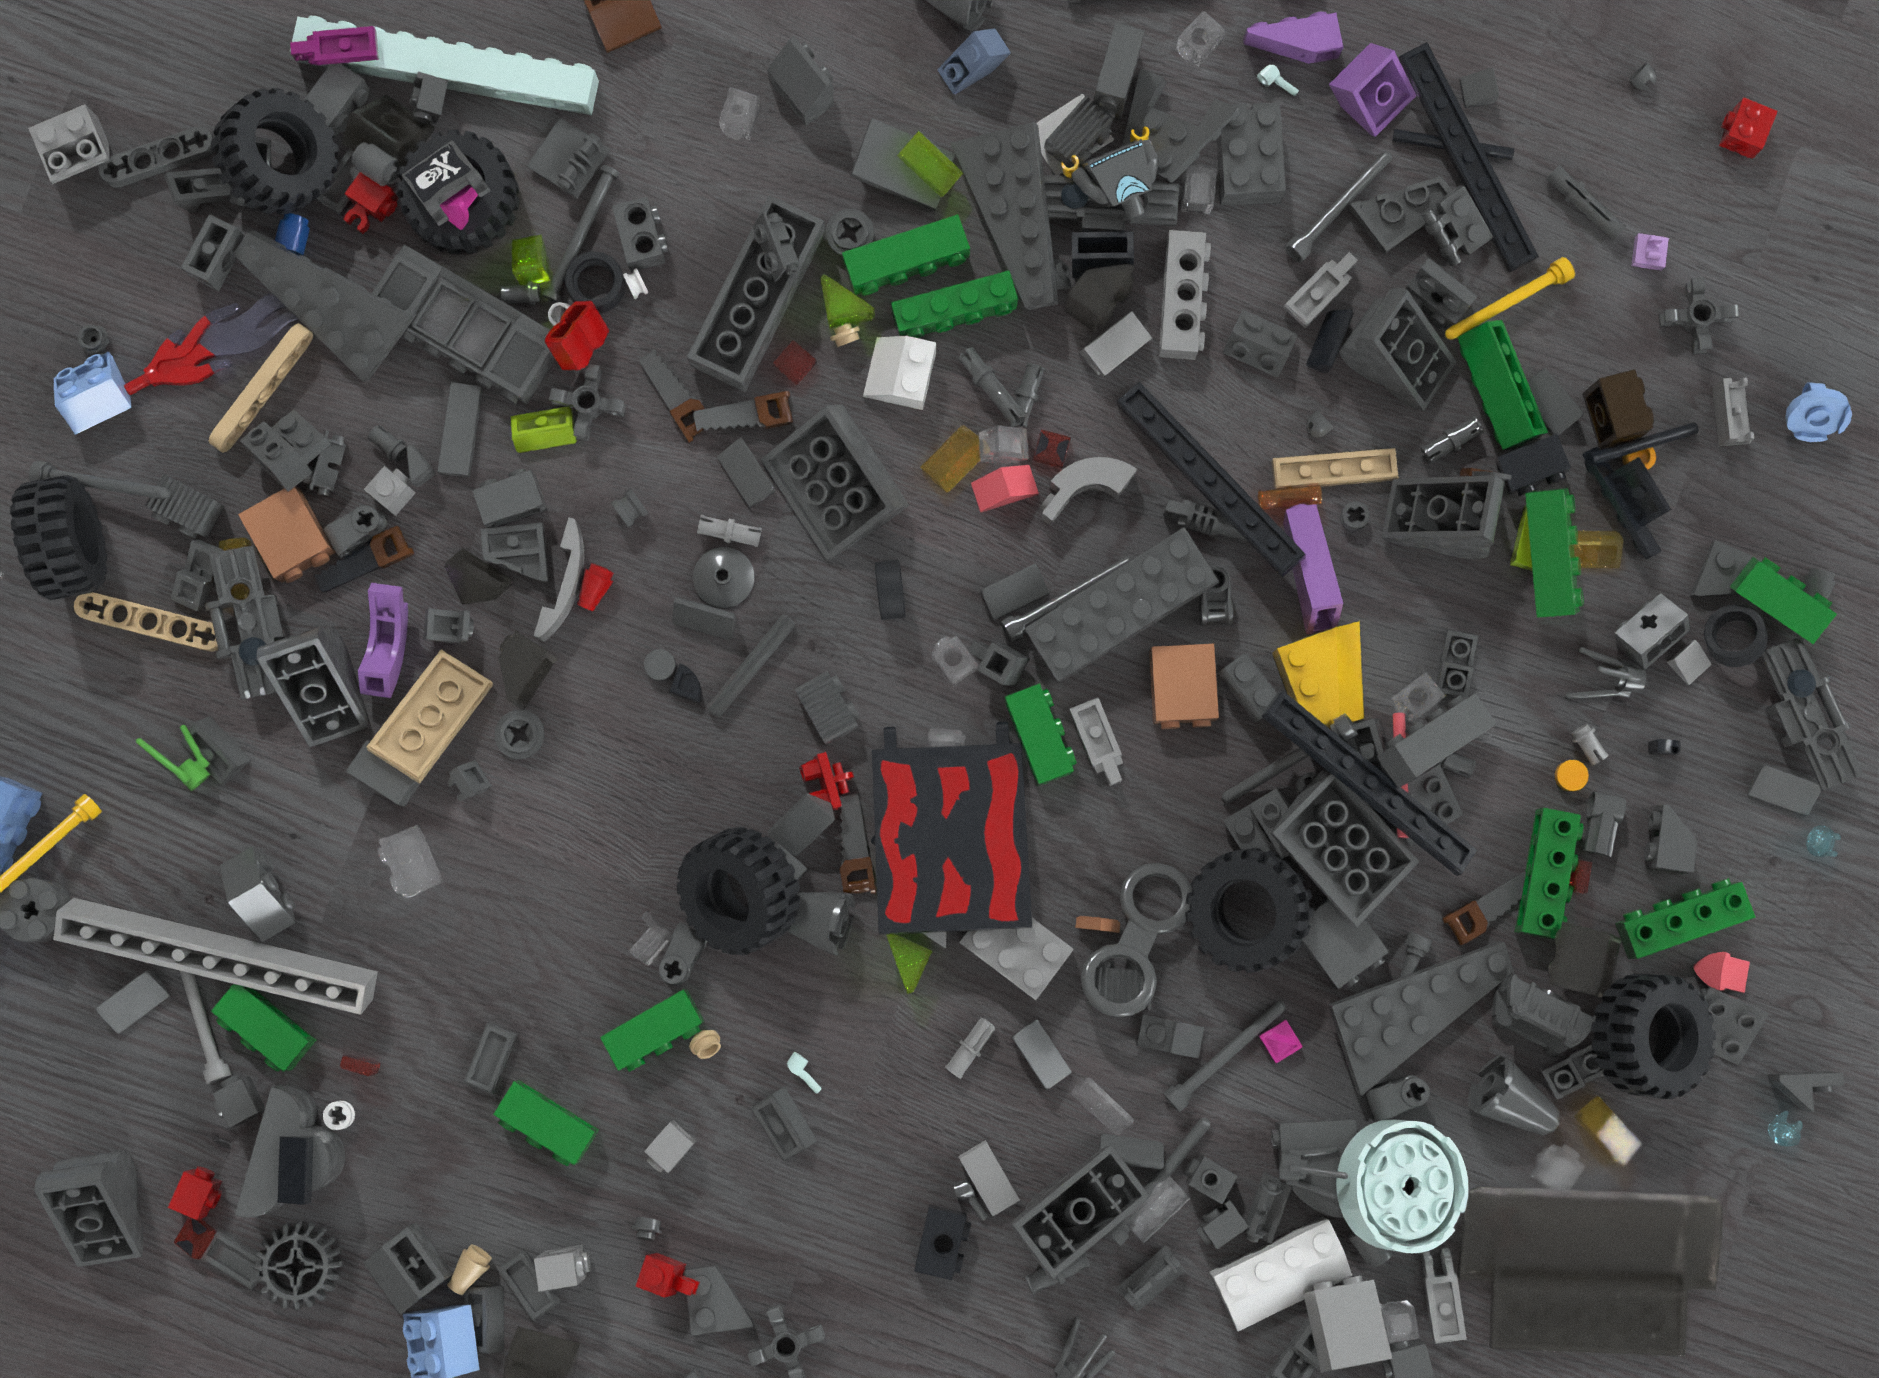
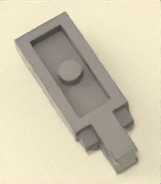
M1349 252L1338 264L1333 260L1329 263L1326 262L1294 294L1283 308L1306 328L1348 285L1352 277L1347 273L1356 265L1355 263L1358 260Z
M1099 698L1070 708V714L1092 768L1094 767L1097 774L1104 772L1109 786L1120 783L1122 778L1117 766L1123 764L1121 759L1122 753Z

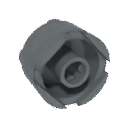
M28 878L14 881L0 899V928L10 937L22 942H48L53 940L57 910L71 900L68 894L69 891L62 884L52 880ZM35 908L39 910L38 915L35 913Z

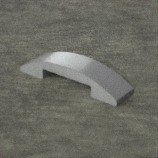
M568 518L560 545L564 552L571 555L555 609L542 606L534 637L539 641L545 642L561 626L572 609L580 589L584 570V542L580 525L573 518Z

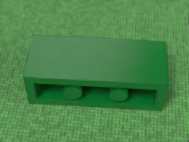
M1752 557L1730 587L1801 637L1814 644L1837 615L1829 609L1833 603L1817 592L1813 597L1804 592L1803 590L1807 585L1794 576L1790 575L1788 579L1782 577L1777 573L1781 567L1766 557L1761 562Z
M1039 683L1005 696L1004 702L1020 743H1022V748L1037 786L1072 774L1074 772L1073 765L1077 764L1071 747L1065 748L1061 736L1065 735V731L1060 719H1054L1050 711V707H1053L1054 703L1049 690H1042Z
M233 984L211 1010L218 1017L216 1022L229 1032L234 1030L242 1037L240 1042L253 1052L256 1050L261 1052L266 1057L264 1062L277 1072L280 1070L283 1072L293 1070L317 1041L253 988Z
M683 989L600 1038L617 1070L627 1068L628 1072H631L646 1063L643 1057L652 1052L659 1056L673 1048L671 1041L680 1036L685 1041L701 1032L699 1025L705 1021L688 990Z
M521 1080L512 1083L493 1114L500 1119L498 1124L513 1133L516 1129L527 1135L525 1138L526 1142L538 1149H542L544 1146L554 1152L552 1158L565 1166H568L570 1163L576 1165L580 1162L599 1131L598 1128Z

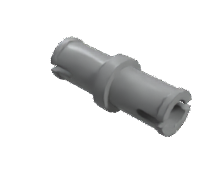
M701 515L697 534L724 539L725 543L735 541L758 547L762 528L735 523V519L729 518L728 521Z

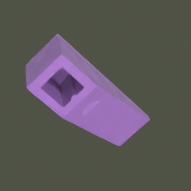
M1316 12L1308 18L1297 19V17H1287L1274 24H1268L1267 22L1255 23L1250 28H1247L1243 39L1245 45L1308 64L1338 59L1343 49L1336 13Z

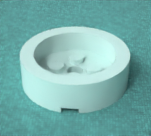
M1390 1119L1381 1120L1366 1126L1352 1138L1345 1148L1340 1159L1338 1171L1346 1172L1348 1178L1336 1179L1337 1198L1347 1224L1363 1241L1381 1249L1403 1253H1422L1438 1247L1455 1231L1453 1227L1458 1220L1460 1212H1465L1468 1199V1177L1463 1158L1449 1137H1445L1434 1126L1424 1122ZM1409 1177L1414 1182V1190L1410 1195L1402 1190Z

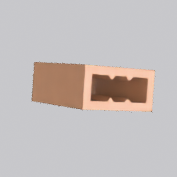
M297 486L289 492L282 489L238 514L273 578L281 583L285 581L290 583L299 579L303 575L302 572L311 566L316 568L324 565L330 560L329 556L336 553L323 533V528L303 492Z
M1214 644L1151 647L1149 659L1153 724H1161V729L1180 728V723H1192L1193 728L1211 727V722L1219 718Z

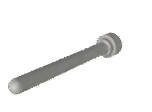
M180 971L207 1061L204 1064L205 1070L203 1071L206 1084L232 1076L229 1065L224 1063L223 1058H219L195 975Z

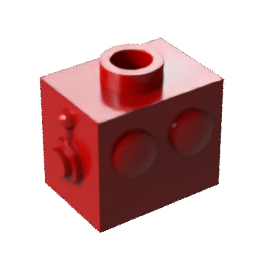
M1743 98L1733 108V111H1728L1721 125V128L1725 129L1719 146L1753 159L1763 149L1778 111Z

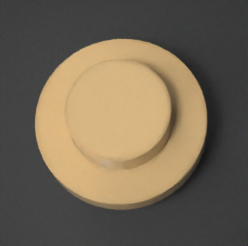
M847 323L833 329L835 335L830 337L831 341H835L836 346L840 347L860 339L857 332L860 329L858 326L852 328L851 323Z
M702 1030L694 1035L689 1048L700 1059L710 1058L720 1050V1036L714 1030Z

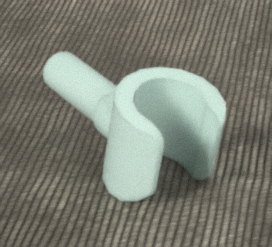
M1267 65L1257 75V79L1265 87L1275 82L1294 97L1299 91L1280 76V72L1275 65Z
M794 1052L787 1062L789 1070L803 1079L817 1094L822 1088L803 1070L809 1061Z

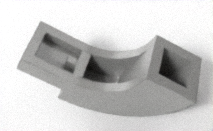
M1108 457L1087 458L1067 466L1050 482L1049 488L1057 494L1050 493L1042 503L1040 508L1044 511L1041 519L1051 526L1069 501L1084 491H1103L1117 500L1135 476L1137 469L1126 462Z

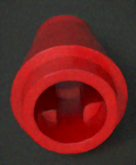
M591 563L589 569H585L577 605L594 611L614 582L612 580L614 572Z

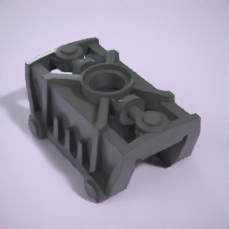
M1512 974L1497 985L1493 995L1492 1025L1499 1029L1507 1028L1544 1047L1545 1053L1552 1057L1565 1052L1569 1047L1580 1044L1591 1032L1592 1022L1596 1021V1016H1590L1580 1011V1006L1564 1001L1557 993L1540 988L1534 982L1528 984L1517 978L1518 975Z

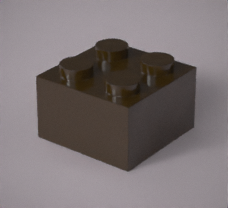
M1635 369L1599 378L1582 393L1600 450L1639 439L1653 429V412L1649 406H1646L1643 396L1645 394L1644 383L1640 377H1637Z

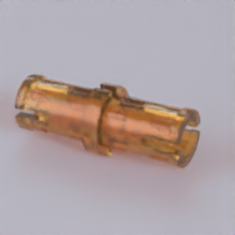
M1287 485L1285 489L1258 490V504L1262 509L1279 507L1290 509L1298 504L1320 505L1322 504L1321 485L1298 488Z

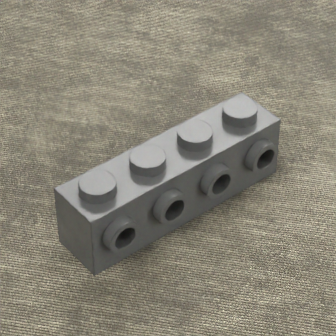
M1476 693L1465 700L1461 695L1445 705L1448 709L1447 712L1444 713L1442 708L1438 709L1425 718L1428 722L1425 726L1419 721L1405 730L1408 735L1405 739L1399 734L1384 744L1388 750L1377 756V758L1398 789L1497 725Z

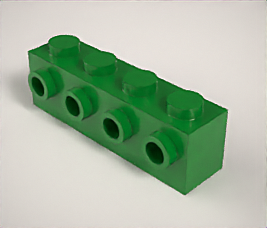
M957 214L842 252V258L854 295L861 293L863 296L877 292L879 287L891 284V286L901 285L908 281V277L917 274L922 277L935 273L939 267L961 265L966 261V258L970 257V246Z
M1010 270L891 302V311L898 336L920 339L925 334L935 331L937 333L946 332L957 325L965 323L967 325L975 324L986 317L994 315L999 317L1010 314L1013 310L1017 309L1018 298Z
M1503 320L1487 321L1458 336L1460 353L1468 363L1472 373L1471 380L1479 390L1483 400V410L1490 417L1494 427V437L1501 445L1502 450L1518 448L1547 434V428Z
M1568 488L1525 493L1537 618L1575 615L1580 612L1579 607L1584 606L1583 589L1577 588L1576 576L1581 575V562L1579 557L1574 556V545L1578 544L1577 526H1572L1571 513H1575L1574 495H1569Z
M1544 807L1536 809L1525 868L1526 875L1522 898L1519 903L1514 932L1551 940L1560 939V934L1565 933L1567 927V916H1564L1565 905L1570 902L1573 892L1572 885H1569L1571 872H1575L1578 863V855L1574 854L1576 841L1579 842L1583 834V823H1580L1581 815Z
M1729 878L1712 883V890L1701 893L1700 888L1681 894L1683 900L1672 903L1671 899H1666L1652 904L1654 910L1642 913V910L1638 909L1623 914L1624 920L1615 923L1628 959H1639L1756 918L1743 882L1731 883Z

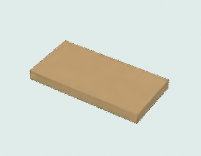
M440 650L367 745V750L420 784L492 688L493 682L445 651Z

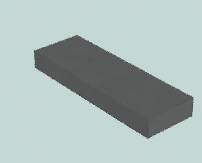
M453 382L450 384L437 471L439 474L470 478L483 392L482 386Z

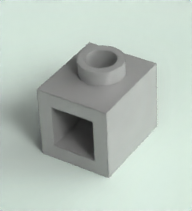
M385 466L364 488L367 493L395 516L416 493L407 485L410 482L407 476L397 468L391 472Z
M672 1120L644 1151L649 1156L647 1162L657 1171L662 1172L664 1169L669 1173L697 1141Z

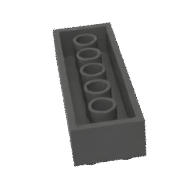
M771 195L768 196L757 219L762 212H766L767 216L777 213L778 217H782L790 239L780 243L781 246L793 245L800 263L798 265L799 271L792 275H787V272L784 271L778 281H774L772 273L765 266L762 247L755 240L753 226L687 355L691 367L746 392L826 233L824 220Z
M1183 527L1024 629L1056 680L1062 682L1212 588L1219 581L1189 533Z

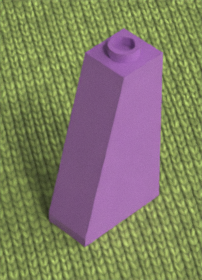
M1295 505L1285 511L1283 525L1285 533L1306 554V558L1293 568V574L1306 635L1338 627L1343 600L1317 505Z

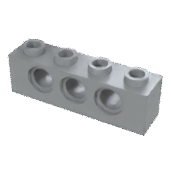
M1169 230L1166 240L1158 357L1195 360L1198 350L1203 351L1205 332H1200V321H1205L1207 303L1202 302V291H1207L1209 273L1203 272L1204 262H1209L1211 243H1205L1206 233ZM1190 261L1194 264L1195 269L1185 271L1179 263ZM1181 290H1187L1192 294L1193 299L1184 301L1179 298L1177 293ZM1181 319L1186 320L1190 323L1191 329L1187 331L1180 330L1175 322Z

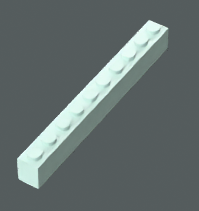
M309 16L308 18L297 17L292 42L307 41V36L313 35L312 31L356 28V26L346 21H338V24L327 22L318 16ZM375 27L377 32L379 60L340 63L354 73L413 83L419 71L448 80V90L592 115L599 83L595 70L585 64L576 63L574 66L562 64L561 61L553 58H546L544 61L537 60L524 53L509 55L496 48L488 47L485 50H481L464 42H457L456 45L448 44L435 37L420 39L402 31L397 32V34L387 33L378 27ZM297 61L298 63L309 64V61ZM316 64L315 66H321V67H326V68H328V66H329L330 64H327V65H317V64Z

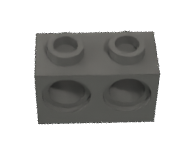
M648 197L613 205V213L630 272H633L635 268L641 270L666 263L663 253L669 252L665 235H658L656 224H660L661 219L657 205L651 206ZM636 215L646 216L641 224L635 225L631 223L632 218ZM644 243L653 244L652 250L648 253H640L638 249Z

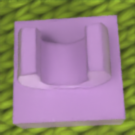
M1638 233L1634 241L1631 266L1662 271L1666 264L1669 238Z

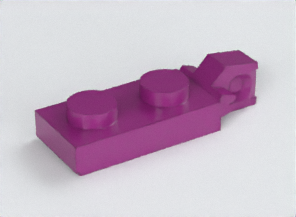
M373 26L312 31L313 35L307 36V41L290 42L291 55L294 60L309 61L310 65L379 60L377 32Z

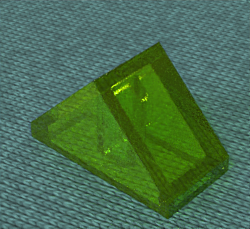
M542 234L512 240V272L520 285H526L529 281H533L534 284L551 281Z
M822 275L820 279L829 328L840 327L847 323L857 324L873 320L875 317L873 306L827 275Z
M886 934L907 994L913 993L932 951L897 934Z

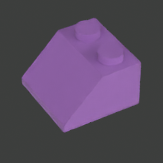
M1370 43L1329 84L1340 106L1374 137L1417 96L1395 51Z

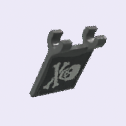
M453 140L402 174V177L438 226L449 220L440 204L470 184L480 198L491 191L481 175L471 165Z

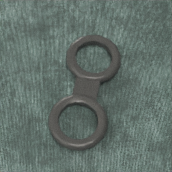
M1162 863L1143 864L1130 872L1122 883L1119 896L1122 911L1129 921L1119 943L1105 945L1094 951L1084 963L1081 974L1083 993L1091 1006L1105 1015L1117 1018L1133 1016L1145 1009L1154 997L1157 979L1155 969L1148 959V955L1159 934L1171 933L1186 923L1185 912L1190 910V904L1185 903L1187 893L1193 890L1185 875L1173 866ZM1157 876L1168 879L1175 884L1180 892L1182 901L1178 912L1171 918L1160 921L1148 919L1140 914L1134 905L1132 896L1134 888L1140 881L1148 877ZM1120 957L1128 959L1137 965L1142 973L1143 989L1138 997L1130 1002L1118 1004L1108 1001L1100 995L1095 987V970L1102 962L1110 958Z

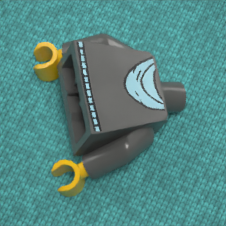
M1143 127L1142 137L1137 136L1134 133V129H1132L1130 143L1082 163L1083 168L1080 167L1078 157L1072 155L1071 159L1074 166L1068 168L1062 162L1063 174L1068 178H1072L1081 191L1098 204L1113 207L1122 203L1128 219L1145 213L1139 195L1152 190V183L1156 179L1159 162L1152 142L1148 140L1149 128Z

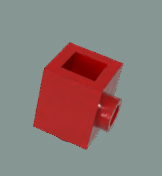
M198 1166L196 1169L184 1171L168 1208L195 1220L205 1218L210 1208L214 1209L221 1198L222 1191L219 1188L222 1181L214 1178L215 1173L204 1167Z

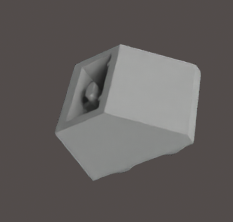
M85 104L28 128L52 184L110 160L109 142L99 118Z

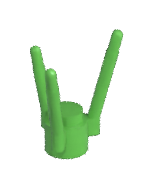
M181 725L180 729L197 761L194 762L189 758L179 767L141 738L136 739V743L178 776L190 791L196 789L210 776L205 769L210 763L201 754L186 725Z

